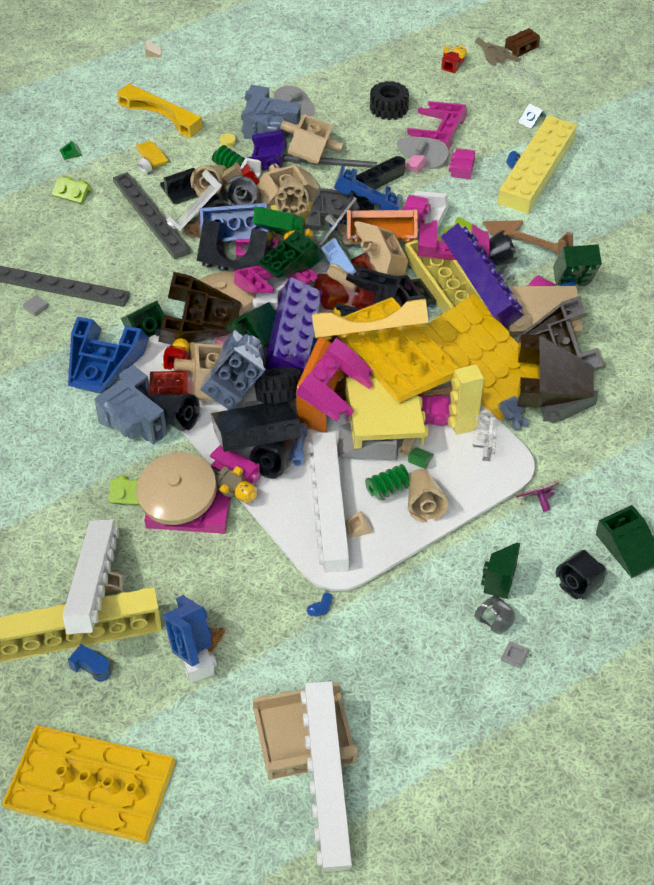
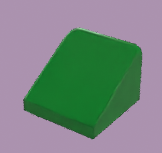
M70 141L60 149L64 160L82 156L79 147L73 141Z
M415 447L408 454V462L426 469L434 454Z

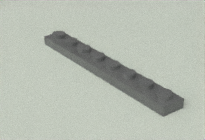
M126 172L113 177L114 184L172 258L177 259L189 254V248L167 223L166 219L130 174Z
M0 266L1 283L124 307L130 297V291Z

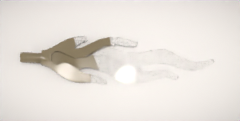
M480 38L476 39L475 43L482 47L488 63L499 71H502L503 66L508 76L513 80L528 86L531 90L534 89L531 83L533 82L542 93L556 96V94L544 87L538 76L528 72L531 71V67L523 59L512 55V51L489 42L486 43Z

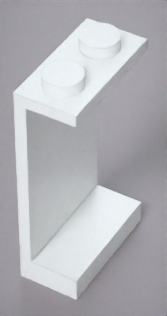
M207 169L202 175L211 185L184 214L176 220L168 211L165 213L167 223L174 230L176 228L181 230L199 211V208H202L221 188V183Z

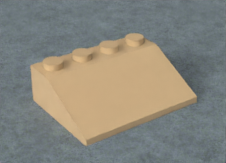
M509 286L514 293L512 296L523 306L521 311L524 316L506 329L512 338H517L561 302L577 297L576 286ZM582 318L571 322L576 337H579L582 332Z

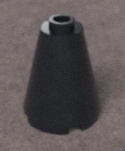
M504 230L499 231L489 239L488 259H491L496 266L517 261V257L514 258L513 253L516 252L509 235L503 234Z
M190 393L151 394L148 397L164 410L166 423L180 431L191 430L196 424L199 417L197 407H200V403L195 395Z
M297 438L255 446L250 452V461L260 464V474L262 476L275 479L285 472L297 443Z

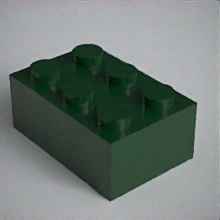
M599 244L563 247L553 266L556 285L575 281L579 286H586L591 283L602 265Z

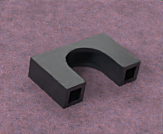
M203 220L196 261L202 262V266L212 267V264L218 265V269L228 270L229 267L234 268V271L258 266L257 262L271 251L274 233L252 229L246 254L242 258L233 261L226 256L223 250L222 243L226 224Z

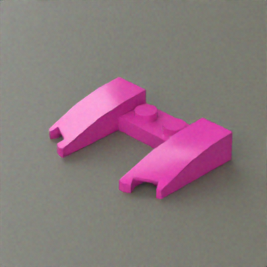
M428 101L429 108L420 107L418 108V113L442 119L437 131L407 128V133L411 135L410 137L440 140L450 149L453 143L452 137L459 124H463L467 116L466 105Z
M437 220L426 224L420 223L417 256L456 260L446 243L437 241ZM472 224L471 233L473 232L479 240L478 244L483 246L487 252L486 256L489 258V231L479 229L476 225Z
M258 265L235 270L234 284L246 292L274 293V288L265 280L275 276ZM311 269L285 276L287 278L292 277L307 285L311 281L318 279V275Z
M337 338L327 349L312 372L307 375L296 392V395L335 421L340 419V413L345 412L347 416H351L354 412L341 397L327 386L337 370L343 371L368 389L372 386L369 375L373 373V370L359 355Z
M217 490L214 501L207 509V513H203L198 518L183 524H162L145 515V527L149 529L225 534L231 497L224 496Z

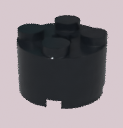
M239 175L231 178L224 190L225 200L230 206L260 203V190L254 181L248 177Z
M581 550L574 553L556 568V578H560L561 583L559 586L562 590L576 600L578 598L583 600L603 585L606 568L586 550Z

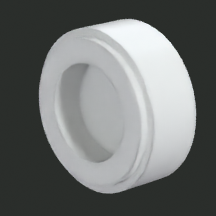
M140 158L136 162L141 172L148 174L152 171L151 164L145 158Z

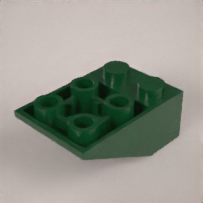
M295 230L258 261L257 264L276 278H281L309 270L324 257L317 243Z
M268 302L236 318L225 327L230 335L235 330L242 336L245 334L255 336L264 347L270 342L276 312L271 303Z
M633 505L599 520L596 536L631 579L654 568V537L645 519Z

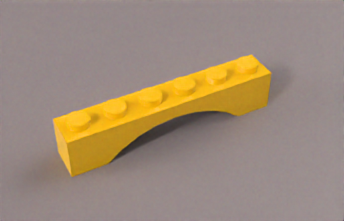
M130 83L117 92L119 105L130 110H148L162 114L175 124L178 133L192 138L203 129L201 116Z
M426 299L407 301L393 314L375 321L361 322L349 320L333 311L312 315L315 338L320 337L327 340L332 339L331 336L339 335V338L349 337L350 333L355 332L358 335L369 334L370 330H376V333L387 332V328L395 327V330L406 329L407 325H414V328L424 327L425 323H429Z

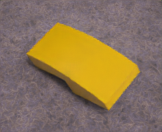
M151 141L136 145L142 158L147 159L153 169L167 164L168 160L165 155Z

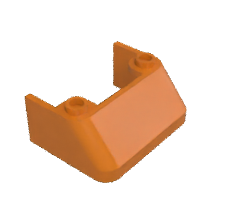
M347 210V239H351V242H362V239L356 233L354 225L356 221L393 231L397 238H403V242H412L414 238H418V210Z
M318 338L298 382L297 390L332 344L327 339ZM338 369L327 386L334 391L338 381L345 377L349 378V375ZM296 395L299 422L305 423L308 429L326 433L328 415Z

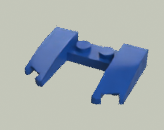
M345 165L341 166L333 187L334 189L348 196L352 190L355 195L366 197L372 204H379V210H399L400 194L396 196L393 192L389 193L391 189L389 186H386L384 192L381 193L356 180L358 170L353 168L352 171L349 169L345 171Z

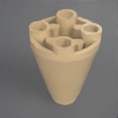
M288 177L277 190L275 204L279 211L299 215L307 210L309 195L298 179Z

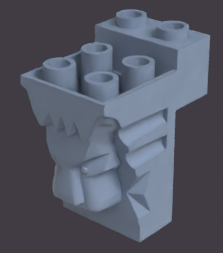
M251 85L249 90H246L245 100H247L245 110L241 113V120H243L241 131L244 133V139L252 138L253 134L279 131L283 120L295 125L299 124L301 120L300 103L272 99L269 96L268 87ZM283 130L285 136L293 137V134Z
M234 330L223 343L217 362L205 376L200 390L228 410L233 409L242 400L246 391L265 371L261 359L265 351L262 350L261 341L253 335L245 334L242 336Z
M132 365L119 374L120 381L118 383H115L111 388L94 399L98 422L106 427L111 425L114 429H119L121 434L129 439H134L141 435L146 441L154 445L167 435L165 412L148 398L151 395L148 376Z

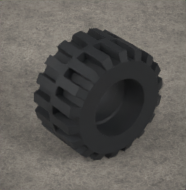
M395 81L375 84L370 91L371 113L375 114L377 118L381 117L383 120L385 118L387 120H391V118L396 120L397 117L402 118L403 115L407 114L409 108L408 88Z
M276 367L265 370L254 383L257 401L266 404H278L295 400L298 382L301 378L300 370L294 367Z

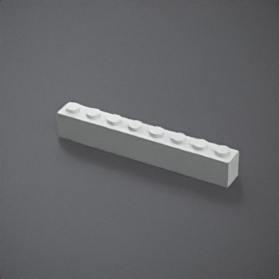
M335 432L312 433V441L308 442L309 453H313V456L310 457V468H314V472H311L312 484H316V487H313V499H317V503H314V513L319 515V519H316V532L320 531V536H317L318 548H322V552H319V565H323L324 573L349 571V555Z
M114 519L89 521L63 612L66 634L93 633L94 625L98 623V610L102 608L101 598L105 596L104 585L108 584L107 573L111 571L110 562H113V550H116V539H119V529L115 527Z
M332 681L305 683L304 691L300 692L301 705H306V713L302 714L303 727H308V735H305V748L310 749L311 758H307L308 772H312L313 780L309 781L310 795L315 797V804H311L312 818H317V827L313 828L314 841L319 842L320 851H316L317 866H321L322 873L350 870L352 862Z

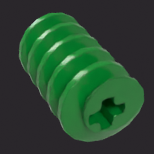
M222 145L213 153L211 160L217 165H223L229 169L237 162L241 167L245 158L232 151L226 145Z
M403 464L365 479L367 491L378 500L382 498L381 493L388 497V490L395 494V487L398 491H402V484L405 488H409V476Z

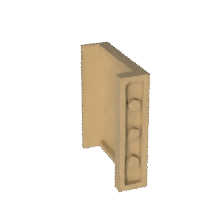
M335 683L332 685L341 766L357 763L356 745H353L340 694V683ZM304 688L299 691H285L278 695H264L253 699V710L268 780L308 773L307 758H311L310 749L305 748V735H308V727H303L302 716L303 713H306V705H301L300 692L304 691Z

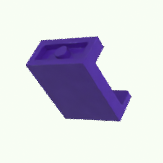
M283 130L253 134L251 139L254 144L252 156L247 158L261 161L262 170L269 169L272 164L275 167V163L282 167L287 147V140Z

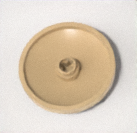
M218 272L199 279L240 301L239 316L253 307V298H256V293L246 292L235 285L234 272Z
M175 452L155 459L143 470L138 479L136 494L142 510L148 517L162 524L177 525L198 518L211 506L217 492V481L213 469L203 458L192 453Z

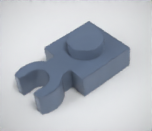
M516 396L498 404L506 421L512 420V428L515 431L520 429L518 423H521L523 427L528 426L527 419L521 416L524 410L518 406Z

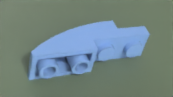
M336 237L321 247L330 264H337L344 271L354 275L356 270Z

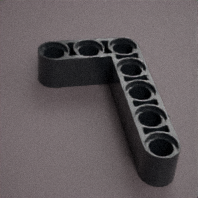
M401 156L392 157L356 175V180L373 189H377L405 174L406 161ZM353 193L354 197L357 198L359 211L374 210V204L369 202L366 197H359Z

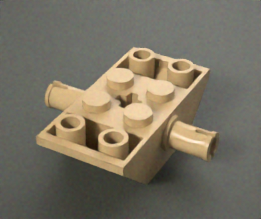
M306 114L302 115L297 125L285 120L282 121L280 130L293 134L287 153L292 154L294 157H300L310 163L318 164L324 148L332 149L338 153L342 149L343 143L330 139L333 128L331 124Z
M276 163L275 167L273 164L269 167L270 172L264 173L259 179L260 182L256 184L260 190V203H268L271 206L276 205L275 195L277 190L288 177H295L306 189L309 199L315 198L320 188L310 172L297 165L280 168Z
M354 222L356 233L362 239V250L368 252L370 262L376 270L392 276L405 275L408 259L395 232L371 224Z
M190 342L191 360L177 358L174 360L175 371L182 370L192 373L193 395L198 400L215 401L202 392L200 388L205 376L215 366L223 345Z

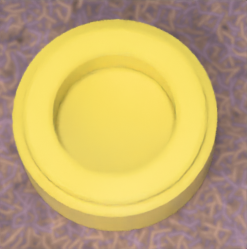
M230 133L220 136V144L232 147L236 144V137Z

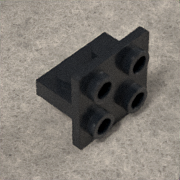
M194 167L164 177V182L160 183V187L173 204L198 196L194 188L192 189L190 180L195 170Z

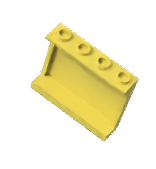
M374 376L369 377V380L372 382L370 389L352 377L346 378L347 404L354 410L352 415L349 416L354 449L362 448L363 440L419 438L420 445H424L425 437H428V427L424 426L425 412L421 411L422 397L416 395L398 403Z

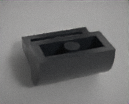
M408 275L396 276L401 278L397 295L403 304L407 301L426 299L427 307L429 305L435 306L437 300L421 278L410 279Z

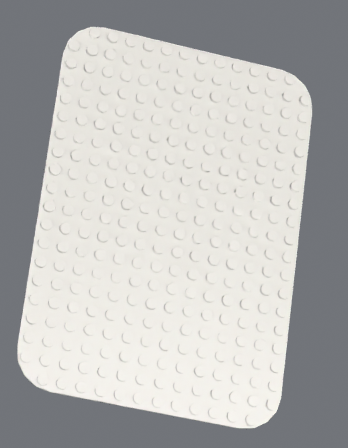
M318 262L311 268L318 275V279L311 281L309 286L322 291L318 313L334 311L336 303L347 304L358 309H364L374 304L375 300L363 288L356 285L353 290H350L329 277L327 271L331 264ZM285 276L281 278L273 277L266 282L276 290L288 278ZM230 334L191 343L215 344L219 338H228ZM153 335L149 337L143 356L133 365L148 376L150 394H193L192 373L190 371H175L174 368L168 370L162 366L164 351L171 345L158 342L159 336ZM269 344L262 348V350L265 351L264 356L261 358L263 361V367L265 364ZM451 380L434 388L452 386ZM254 384L246 391L242 400L233 409L245 407V402L257 400ZM295 399L288 403L297 415ZM199 400L200 407H197L199 417L196 424L191 430L181 432L211 466L215 460L210 458V454L220 445L214 432L211 413L228 409L216 401ZM480 404L477 430L456 435L453 428H450L449 425L436 426L426 424L424 426L428 427V437H425L424 445L421 446L420 439L417 438L413 449L418 447L434 454L425 470L430 473L446 495L448 509L437 520L433 521L432 518L426 519L427 522L415 520L409 513V488H405L403 484L402 491H398L395 487V494L388 490V497L381 493V500L371 496L365 485L366 478H371L373 475H378L380 472H385L394 466L399 467L400 464H403L408 472L409 484L411 473L417 469H424L409 463L408 457L398 453L402 439H397L396 460L338 457L344 518L347 520L361 511L368 517L373 530L372 533L351 538L346 528L349 571L324 573L323 565H319V552H322V548H318L317 536H320V531L316 532V519H319V515L314 513V503H317V499H313V487H316V484H312L311 472H314V468H310V457L313 456V453H309L308 442L312 441V433L324 432L307 429V437L304 438L303 464L300 466L293 465L291 455L286 470L281 476L270 479L260 475L259 480L253 483L257 488V496L250 503L239 501L308 581L316 587L328 591H349L366 584L520 492L531 482L535 465L533 456L528 448L482 404ZM344 412L339 415L340 419L338 421L331 419L329 416L327 417L326 433L335 432L337 454L339 426L347 424ZM255 446L233 451L250 460V452Z

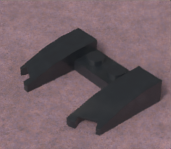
M360 266L356 268L358 274L352 276L349 273L346 276L347 281L377 294L374 304L391 297L395 300L401 282L399 277ZM336 303V310L340 311L341 317L361 310Z

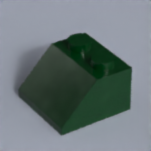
M154 301L120 319L124 327L140 328L148 337L155 335V329L161 328L164 313L158 301Z
M516 542L491 554L489 562L485 561L481 585L484 586L483 593L508 599L517 567L521 543Z

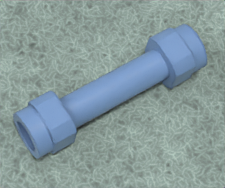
M300 423L301 437L297 438L295 451L292 453L291 462L296 466L302 465L304 461L303 444L304 438L307 437L308 429L305 423Z

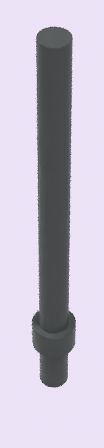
M285 154L283 161H291L296 164L300 162L310 163L293 155ZM321 157L318 164L372 168L377 165V162Z

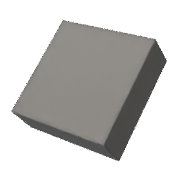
M35 295L23 304V308L32 315L37 316L48 308V303Z
M509 641L501 661L521 669L529 649Z

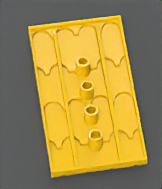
M472 294L422 327L459 368L475 364L478 366L484 378L481 404L499 421L504 416L498 404L514 396L518 399L520 377L538 379V366L532 363L518 362L519 344L512 338L509 331L492 316L486 305L475 294Z
M391 297L346 315L344 318L361 322L375 321L393 314L401 306ZM407 325L406 329L395 330V327L387 328V332L376 333V330H370L369 334L358 335L355 332L350 333L349 337L340 338L373 370L372 375L398 403L450 381L454 377V370L459 369L455 362L421 327L414 328V325Z
M35 725L1 805L5 809L148 844L150 833L154 827L176 760L171 756Z

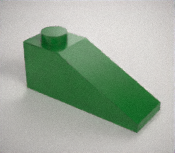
M256 206L254 207L253 224L283 236L293 230L303 234L304 218L292 213Z

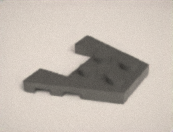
M319 188L304 229L319 231L321 227L320 217L326 218L329 214L338 219L354 199L353 193L350 192L348 196L338 190ZM357 201L354 202L349 210L359 211L360 208ZM347 214L342 220H347Z

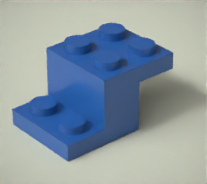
M182 595L176 598L178 608L163 614L172 653L193 667L200 663L198 658L199 652L212 646V632L207 626V612L205 608Z

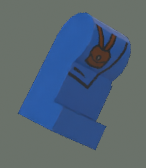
M82 644L68 658L71 670L77 673L81 668L90 673L96 681H106L111 675L108 660Z

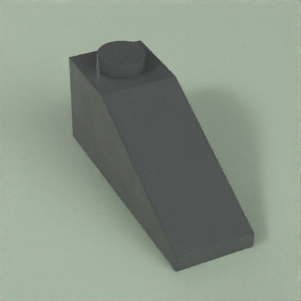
M594 391L593 398L540 407L543 422L555 423L596 405L598 391Z

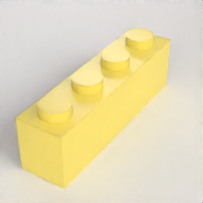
M476 364L455 369L454 377L451 379L452 391L450 392L451 404L449 405L450 417H448V425L450 428H453L456 435L478 429L484 378Z

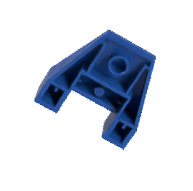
M77 316L71 332L68 386L103 393L119 378V374L123 370L132 366L143 356L149 337L140 328L125 326L119 344L98 341L102 330L101 327L93 319Z

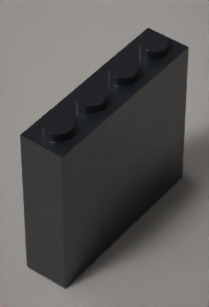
M288 402L278 404L263 403L211 413L214 432L224 452L301 437L299 418Z

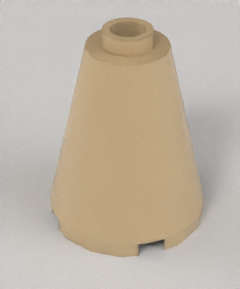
M205 165L194 170L190 178L192 189L194 188L198 196L211 185L202 175L206 169L221 183L222 186L217 191L218 194L220 193L226 182L222 178L224 171L227 170L225 166Z
M417 469L410 475L409 513L411 517L421 522H427L426 519L433 518V521L439 519L448 509L447 497L427 470Z

